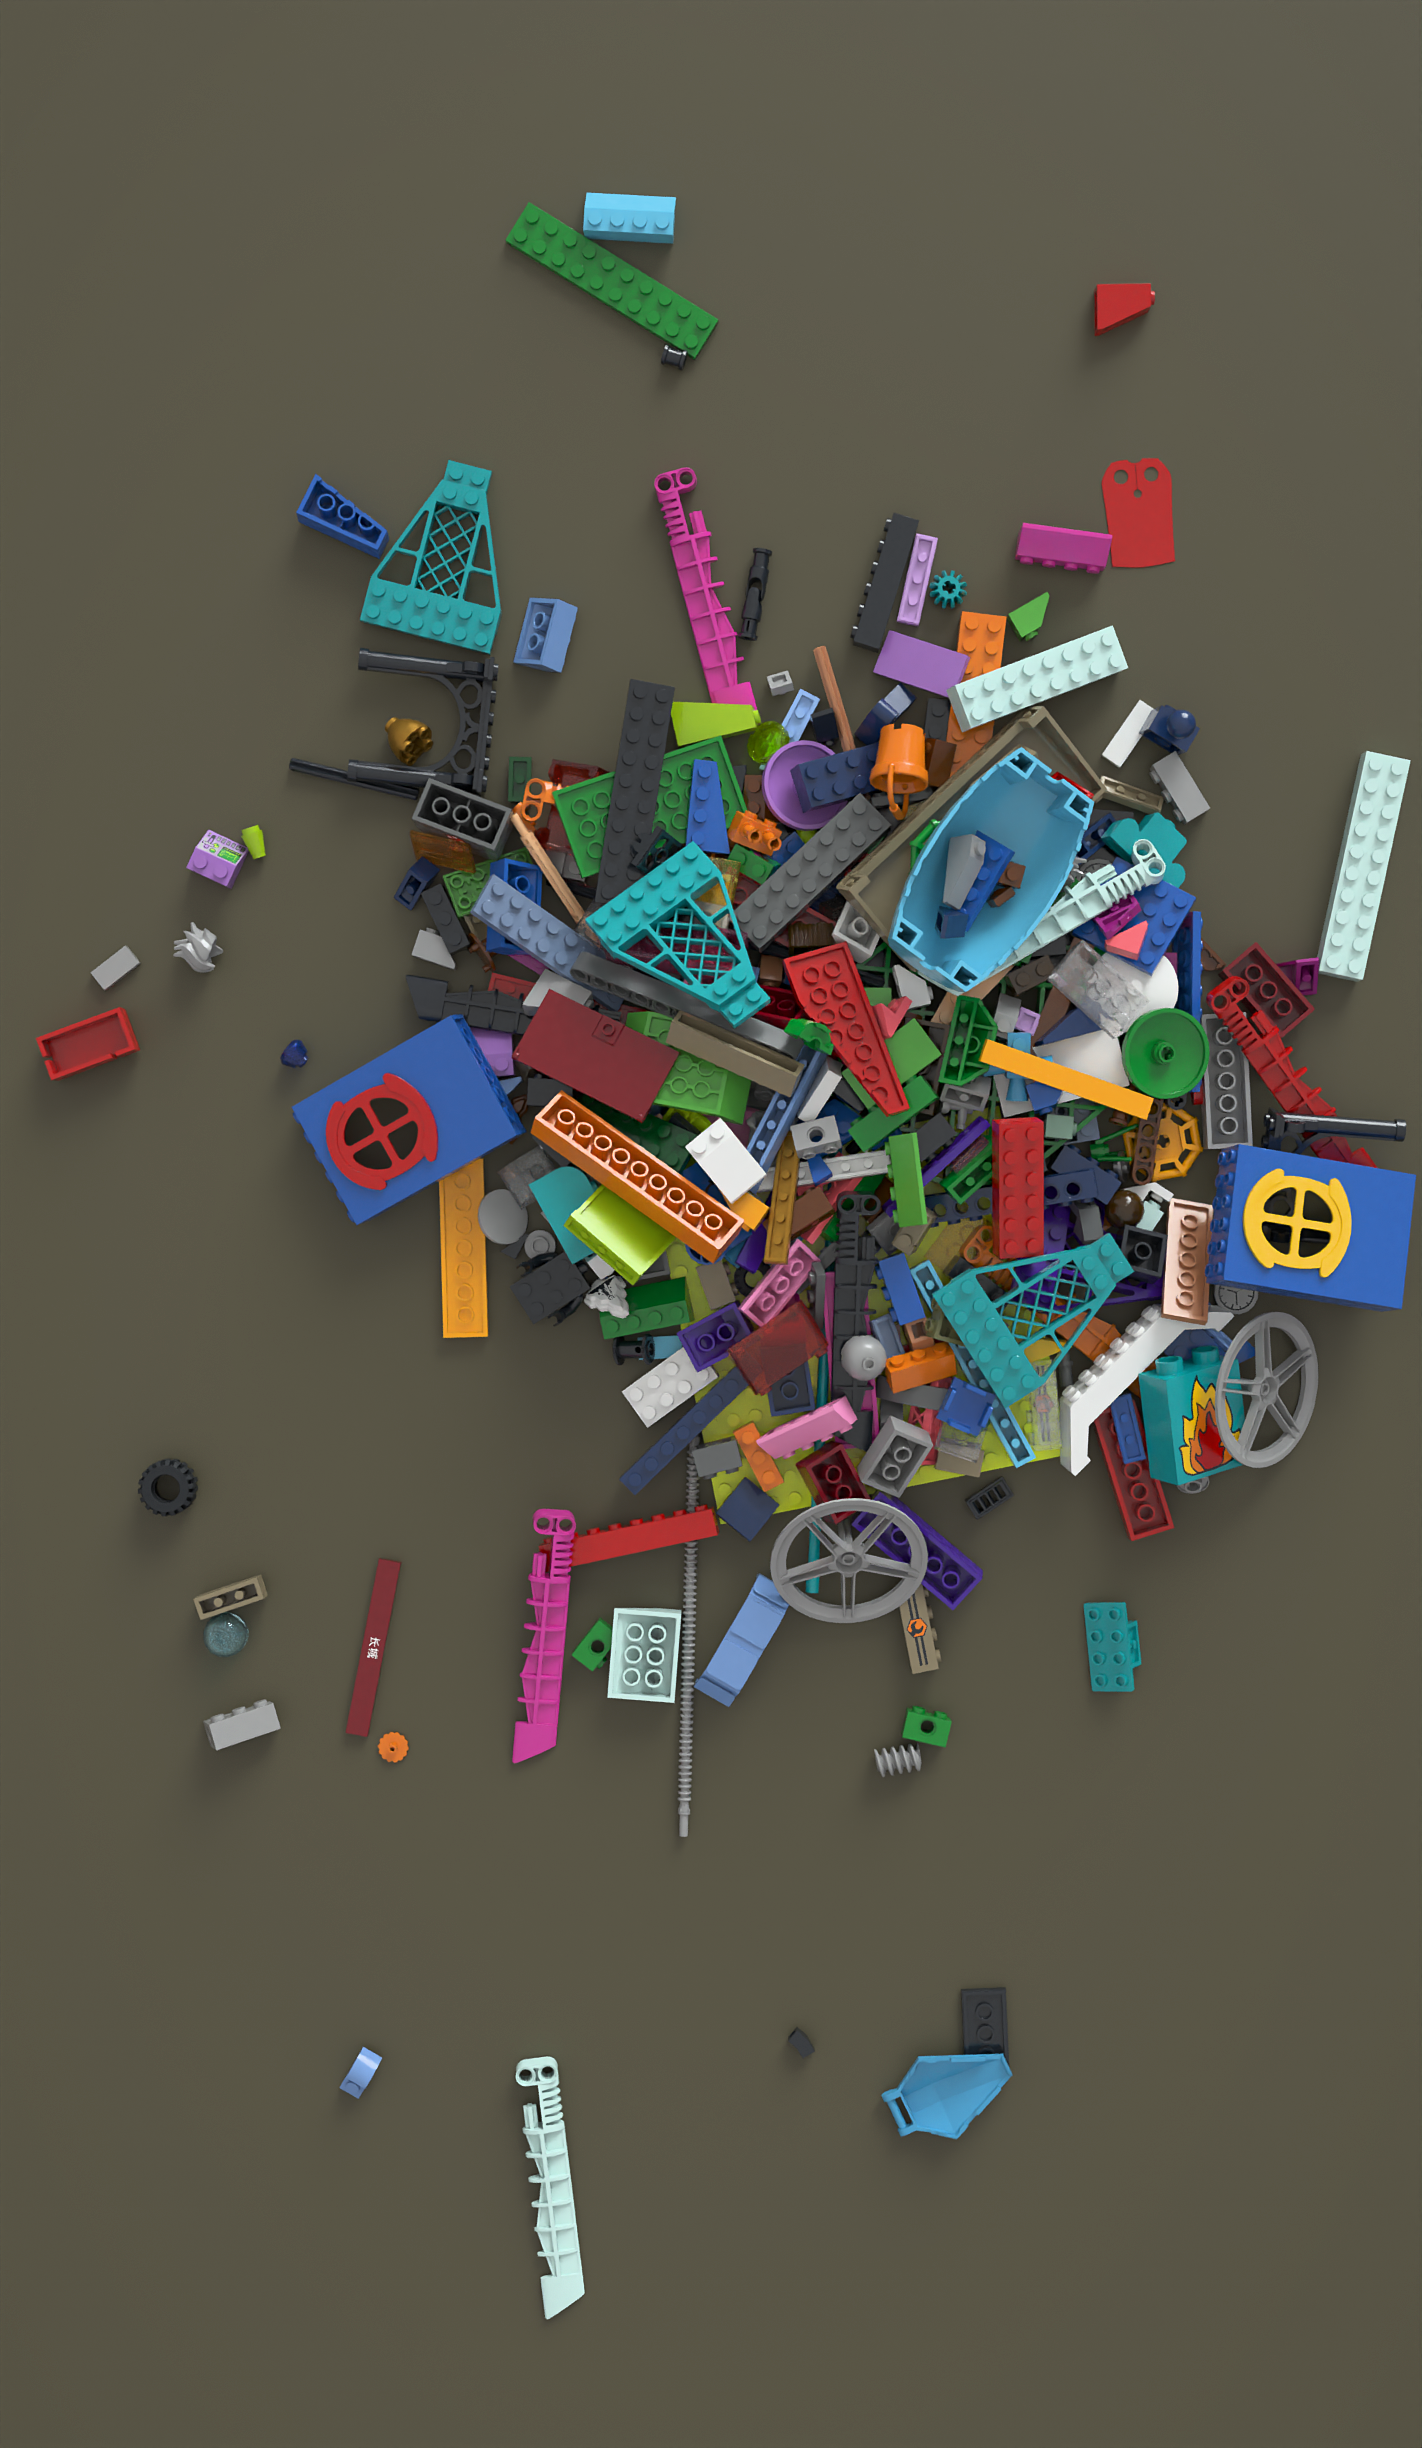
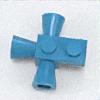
M1007 1032L1008 1047L1030 1054L1031 1033ZM1052 1055L1039 1057L1047 1061L1053 1062ZM991 1065L989 1071L983 1074V1077L1005 1073V1077L1010 1079L1006 1100L1028 1101L1024 1080L1028 1078Z

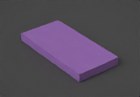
M889 630L873 672L877 675L949 698L946 690L961 683L970 657Z

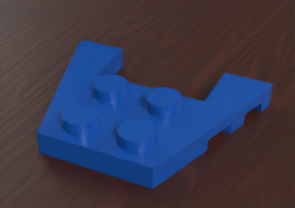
M833 1099L823 1106L815 1120L834 1115L843 1145L853 1139L847 1130L852 1127L850 1123L860 1117V1115L837 1099ZM800 1119L797 1121V1124L805 1123V1121ZM815 1136L812 1138L811 1141L819 1142L821 1141L822 1137ZM888 1137L871 1150L875 1151L885 1145L884 1142H889ZM825 1152L807 1159L815 1187L833 1177L831 1170L822 1159V1157L827 1155Z
M1203 1329L1184 1330L1164 1350L1167 1356H1180L1183 1360L1192 1358L1191 1350L1199 1346H1217L1219 1348V1355L1225 1356L1226 1354ZM1246 1341L1235 1358L1241 1363L1255 1356V1348Z

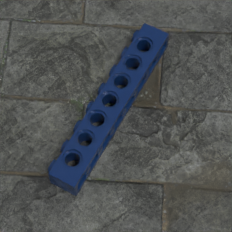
M1094 1168L1044 1176V1209L1050 1208V1204L1058 1203L1059 1207L1072 1205V1201L1081 1200V1203L1092 1202L1094 1197L1099 1195ZM1069 1183H1077L1080 1191L1076 1194L1069 1192ZM992 1185L981 1186L966 1199L965 1202L968 1204V1210L965 1212L957 1208V1202L947 1192L924 1195L925 1206L935 1213V1206L937 1204L944 1205L946 1208V1214H938L934 1223L931 1224V1228L939 1226V1222L947 1221L948 1225L960 1223L961 1219L964 1218L976 1221L983 1219L982 1215H992ZM1046 1187H1055L1058 1192L1057 1196L1049 1197L1045 1192ZM981 1197L988 1198L991 1203L990 1207H981L979 1199Z

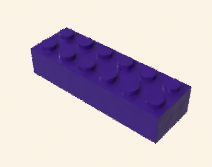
M877 1489L870 1497L871 1500L888 1504L902 1511L913 1520L922 1532L927 1546L928 1563L921 1584L949 1608L954 1610L982 1580L983 1570L896 1496ZM857 1511L852 1518L851 1525L862 1533L878 1515ZM892 1522L874 1544L894 1561L910 1564L911 1547L902 1530Z

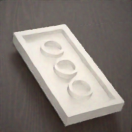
M682 1347L623 1390L622 1393L648 1428L718 1378L719 1374L712 1365L697 1373L684 1347Z

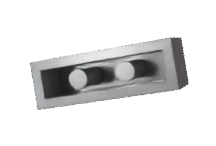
M1176 751L1149 768L1151 770L1149 773L1151 779L1155 784L1159 783L1163 790L1161 795L1167 803L1170 802L1174 810L1172 812L1178 822L1182 821L1185 825L1210 809Z

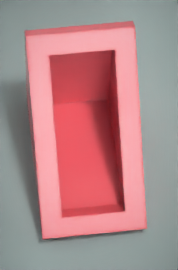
M1144 921L1113 936L1109 940H1105L1106 951L1138 960L1148 931V923Z

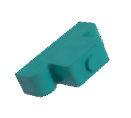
M1156 812L1146 815L1139 824L1131 818L1115 821L1100 838L1121 859L1134 866L1131 854L1135 842L1141 839L1150 841L1166 865L1162 880L1177 888L1183 883L1186 875L1185 870L1180 864L1172 863V861L1185 846L1187 840L1175 829L1174 823L1165 819L1160 813ZM1145 850L1137 851L1141 856L1148 854ZM1157 868L1149 869L1152 874L1160 873Z

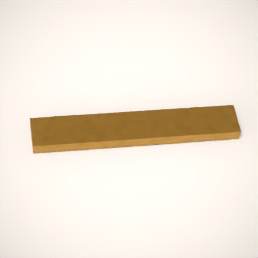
M788 1131L777 1152L764 1255L765 1264L788 1265L794 1202L796 1200L801 1159L797 1156L791 1131Z

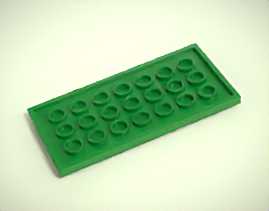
M721 735L664 754L652 832L658 825L682 845L685 844L694 759L717 762L726 829H729L736 811L745 813L747 808ZM615 771L551 793L581 879L599 873ZM659 840L655 848L662 847L666 840Z

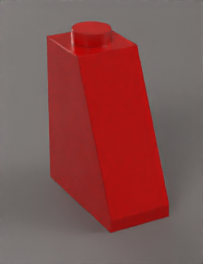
M1151 283L1097 284L1094 290L1095 336H1100L1148 313L1151 305H1154L1155 292L1151 291Z

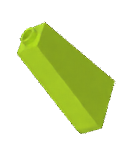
M693 702L672 703L671 717L678 747L680 748L720 735L724 739L759 730L758 724L761 723L759 711L754 710L752 705Z

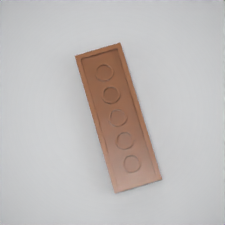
M1171 1198L1167 1204L1166 1235H1168L1164 1258L1161 1318L1204 1326L1208 1322L1209 1283H1206L1205 1267L1209 1261L1207 1247L1212 1235L1210 1231V1223L1213 1219L1212 1205Z

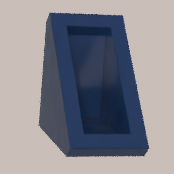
M939 906L935 924L939 937L943 939L965 937L968 914Z

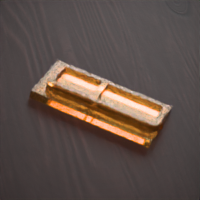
M414 830L410 831L416 860L423 856L432 864L473 874L476 872L470 844Z

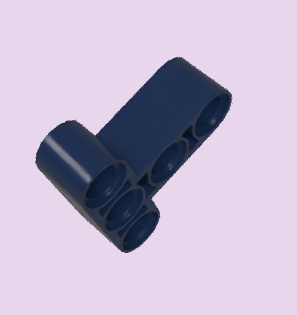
M900 682L884 699L882 698L872 708L854 735L866 746L877 743L880 740L881 729L886 725L894 724L914 703L917 697Z

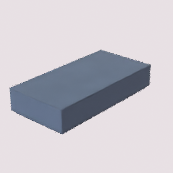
M890 1313L868 1321L873 1335L884 1347L887 1359L905 1354Z

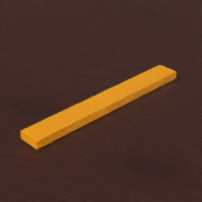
M989 1039L985 1040L979 1061L1143 1120H1147L1154 1099Z

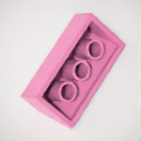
M794 1239L790 1243L788 1265L772 1264L771 1268L737 1309L765 1331L808 1278L812 1262H821V1260L799 1239Z
M845 1395L769 1430L756 1442L774 1459L781 1456L783 1459H787L796 1454L795 1450L802 1448L803 1451L815 1445L814 1441L820 1439L821 1442H824L834 1437L832 1433L836 1431L844 1433L852 1429V1424L858 1419Z

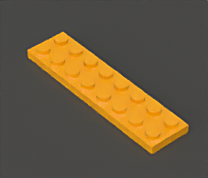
M478 1159L439 1181L443 1338L488 1337L486 1236L478 1222V1208L485 1196L484 1159Z

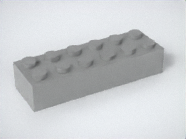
M1204 1014L1200 1020V1024L1208 1038L1210 1051L1208 1066L1202 1077L1203 1148L1223 1149L1237 1144L1253 1146L1249 1061L1241 1051L1242 1045H1237V1038H1232L1233 1033L1227 1031L1228 1026H1223L1224 1020L1218 1019L1216 1014Z

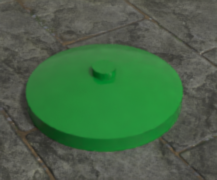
M1158 1008L1148 1011L1135 1020L1125 1035L1122 1045V1064L1126 1076L1139 1091L1148 1096L1161 1099L1182 1096L1200 1082L1207 1069L1210 1054L1208 1038L1201 1024L1185 1011L1175 1008Z

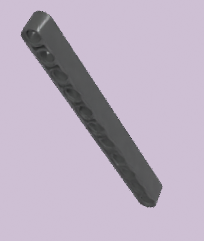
M581 952L570 969L571 976L582 983L673 1019L682 1010L793 1060L797 1059L804 1046V1041L799 1037L795 1039L783 1032L784 1030L752 1017L734 1029L720 1012L710 1008L705 1002L674 986L588 952Z

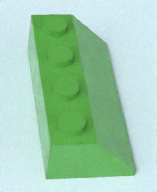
M917 1132L889 1136V1142H884L886 1156L890 1155L891 1164L887 1165L888 1177L893 1178L894 1187H890L891 1201L896 1200L897 1207L896 1210H893L894 1223H899V1227L928 1224Z

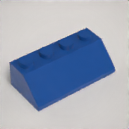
M506 858L490 863V876L495 874L541 907L542 871L538 865ZM487 925L486 951L504 955H530Z

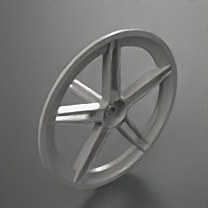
M1267 1312L1249 1321L1233 1339L1220 1367L1215 1392V1417L1218 1432L1228 1453L1245 1466L1263 1468L1282 1460L1301 1439L1313 1413L1318 1389L1317 1355L1313 1341L1305 1326L1292 1315L1283 1312ZM1270 1327H1276L1284 1331L1291 1338L1297 1349L1273 1371ZM1255 1334V1379L1250 1380L1241 1377L1240 1379H1228L1236 1355L1244 1343ZM1301 1367L1300 1396L1292 1418L1279 1397L1278 1390ZM1227 1383L1241 1384L1242 1390L1226 1388ZM1226 1392L1250 1395L1252 1397V1402L1238 1441L1234 1438L1227 1421L1225 1409ZM1267 1408L1284 1433L1269 1447L1250 1451Z
M838 1499L814 1506L787 1524L773 1546L770 1569L778 1593L797 1611L826 1622L855 1623L885 1615L907 1601L915 1593L924 1578L928 1563V1552L925 1539L918 1526L911 1518L897 1508L870 1499ZM842 1511H863L878 1515L854 1541L852 1539L849 1519L842 1520L837 1525L839 1537L820 1519L826 1515ZM813 1521L835 1542L834 1545L812 1523ZM893 1522L902 1530L909 1541L911 1560L910 1564L865 1553ZM807 1526L832 1555L787 1570L786 1557L789 1547L797 1534ZM874 1531V1533L868 1538V1540L865 1543H862ZM867 1571L902 1578L892 1590L883 1596L855 1605L857 1572ZM840 1572L842 1605H832L817 1601L800 1591L795 1586V1583ZM845 1577H851L850 1605H846Z

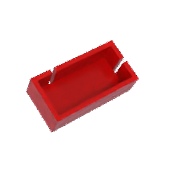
M121 1007L36 1038L42 1057L53 1058V1061H44L49 1076L53 1081H59L118 1059L117 1056L124 1057L140 1051L126 1010Z

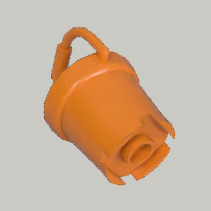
M889 724L881 729L875 766L871 769L869 778L870 784L873 787L887 792L889 809L897 820H903L907 815L909 795L924 791L928 787V772L925 770V733L923 734L922 728L910 724H901V729H894V724ZM893 793L904 794L902 811L895 804Z

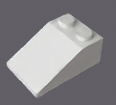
M721 1118L685 1146L731 1204L767 1176L765 1171Z

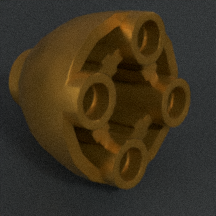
M393 717L385 726L391 750L402 763L408 766H412L423 752L429 751L433 746L431 729L420 721Z

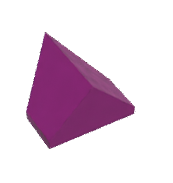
M1318 957L1276 964L1303 996L1317 994Z

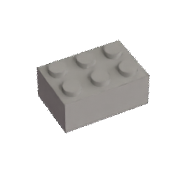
M890 1415L857 1466L861 1482L900 1498L933 1447L929 1432Z

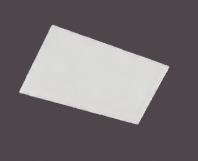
M1114 1026L1033 1047L1037 1057L1052 1055L1053 1063L1120 1087L1130 1085L1123 1068L1122 1053ZM1005 1073L993 1075L1004 1117L1033 1110L1029 1096L1028 1101H1007L1006 1095L1010 1079L1005 1077ZM1024 1079L1025 1085L1036 1082L1031 1079ZM1063 1092L1058 1104L1081 1097Z

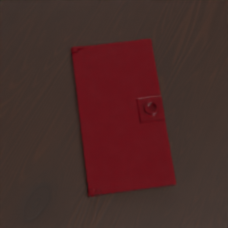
M549 989L511 1058L643 1123L680 1052Z

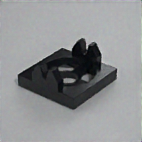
M657 825L651 835L647 833L638 835L641 843L633 842L634 850L638 854L631 863L647 875L685 846ZM665 839L666 841L663 846L656 849L655 845L657 842ZM651 853L652 861L647 867L645 860ZM659 853H660V855H662V857H661L660 859L657 858V855H658Z

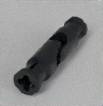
M753 548V565L749 569L745 593L746 601L741 615L743 620L741 633H738V638L743 640L757 641L758 638L756 631L762 616L761 601L765 597L769 575L767 568L769 557L772 556V551L764 548ZM755 582H762V590L756 587L751 588V586Z

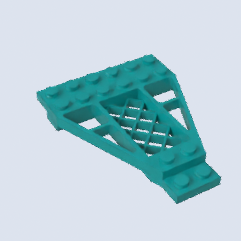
M448 460L444 480H441L372 574L360 617L361 622L487 655L491 654L502 616L487 500L492 471ZM438 505L443 506L442 509L437 511ZM452 509L466 513L456 518ZM449 510L454 520L443 526L437 516ZM429 511L420 549L415 552L400 548L425 513ZM473 514L479 516V517H478V521H476V519H475V517L473 516ZM471 516L476 525L464 531L459 522ZM436 518L437 522L440 525V528L432 532L434 520ZM457 523L462 533L450 539L446 529ZM483 526L486 527L491 571L473 566ZM475 531L471 543L467 535ZM444 532L449 541L437 548L432 538ZM465 537L470 547L459 553L453 543ZM430 539L435 549L426 554ZM451 545L457 555L445 561L440 551ZM396 553L417 558L411 584L408 586L379 579V576ZM438 553L443 563L431 569L426 559ZM469 553L467 564H465L462 556ZM460 559L464 569L453 575L448 565ZM425 562L430 571L420 576L423 563ZM446 566L451 577L439 582L434 573ZM471 573L492 577L496 602L495 608L464 601ZM464 574L460 587L456 578ZM433 575L437 585L426 591L421 581ZM454 580L459 590L447 596L442 586ZM418 582L423 590L417 589ZM440 588L444 595L432 592Z
M694 841L585 919L586 924L600 939V943L614 959L618 958L705 1002L710 1008L720 1012L734 1029L771 1002L770 997L756 983L722 873ZM719 883L726 906L714 915L706 916L694 901ZM678 914L691 915L690 924L677 923ZM727 914L730 915L740 950H736L714 925V923ZM674 916V922H666ZM694 916L701 922V924H693ZM660 927L673 928L672 937L659 936ZM676 929L689 930L688 938L675 937ZM692 930L705 931L704 939H692ZM708 931L716 940H707ZM645 936H648L662 952L647 964L624 953ZM664 942L671 943L670 948ZM674 943L687 944L686 952H673ZM690 945H702V954L689 953ZM706 946L719 947L718 955L705 954ZM722 947L730 956H721ZM678 958L685 959L684 964ZM668 959L690 985L654 967ZM688 959L701 960L700 969L687 968ZM704 960L717 961L716 970L703 969ZM720 962L733 963L732 969L730 971L719 970ZM692 974L699 975L698 980ZM702 975L715 976L714 982L711 985L701 984Z
M1107 1233L1092 1244L1077 1247L1076 1249L974 1269L969 1268L950 1280V1283L932 1295L1001 1403L1007 1408L1047 1381L1113 1291L1116 1283L1133 1273L1134 1270L1111 1234ZM1058 1259L1024 1282L1020 1281L1013 1270V1267ZM1073 1260L1075 1265L1068 1264V1262ZM1063 1266L1075 1268L1072 1281L1060 1278ZM1008 1268L1018 1285L994 1301H990L977 1281L976 1275ZM1058 1269L1056 1277L1048 1276ZM1078 1270L1087 1284L1076 1282ZM1044 1278L1055 1281L1053 1293L1041 1290ZM1039 1282L1037 1289L1029 1288ZM1059 1282L1071 1284L1068 1296L1056 1294ZM1075 1285L1087 1287L1084 1299L1072 1297ZM1091 1289L1094 1295L1088 1298ZM1024 1290L1036 1293L1034 1305L1022 1303ZM1019 1294L1018 1302L1010 1300ZM1040 1294L1052 1296L1049 1308L1037 1306ZM1056 1297L1067 1299L1065 1312L1053 1309ZM1071 1300L1081 1302V1304L1069 1311ZM1005 1303L1017 1305L1014 1317L1002 1315ZM1021 1306L1033 1308L1030 1320L1018 1318ZM1090 1308V1311L1066 1344L1062 1346L1054 1334L1055 1329ZM1036 1309L1048 1312L1046 1324L1034 1321ZM1052 1313L1062 1315L1050 1323ZM1002 1318L1013 1321L1011 1332ZM1017 1322L1029 1324L1026 1336L1015 1334ZM1033 1325L1043 1327L1031 1335ZM1051 1335L1060 1352L1044 1374L1038 1376L1025 1356L1024 1349L1042 1337ZM1014 1337L1024 1340L1017 1343Z

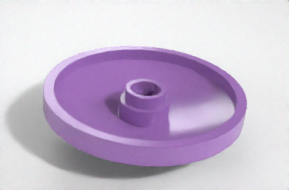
M807 740L791 742L776 751L765 765L762 775L764 800L771 813L786 826L801 831L818 830L823 828L846 806L848 801L803 813L790 770L798 764L834 755L835 753L828 747Z

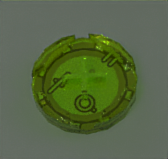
M766 721L758 725L759 730H756L753 735L751 734L748 739V754L755 762L761 765H766L776 751L789 744L788 731L783 725L775 721Z

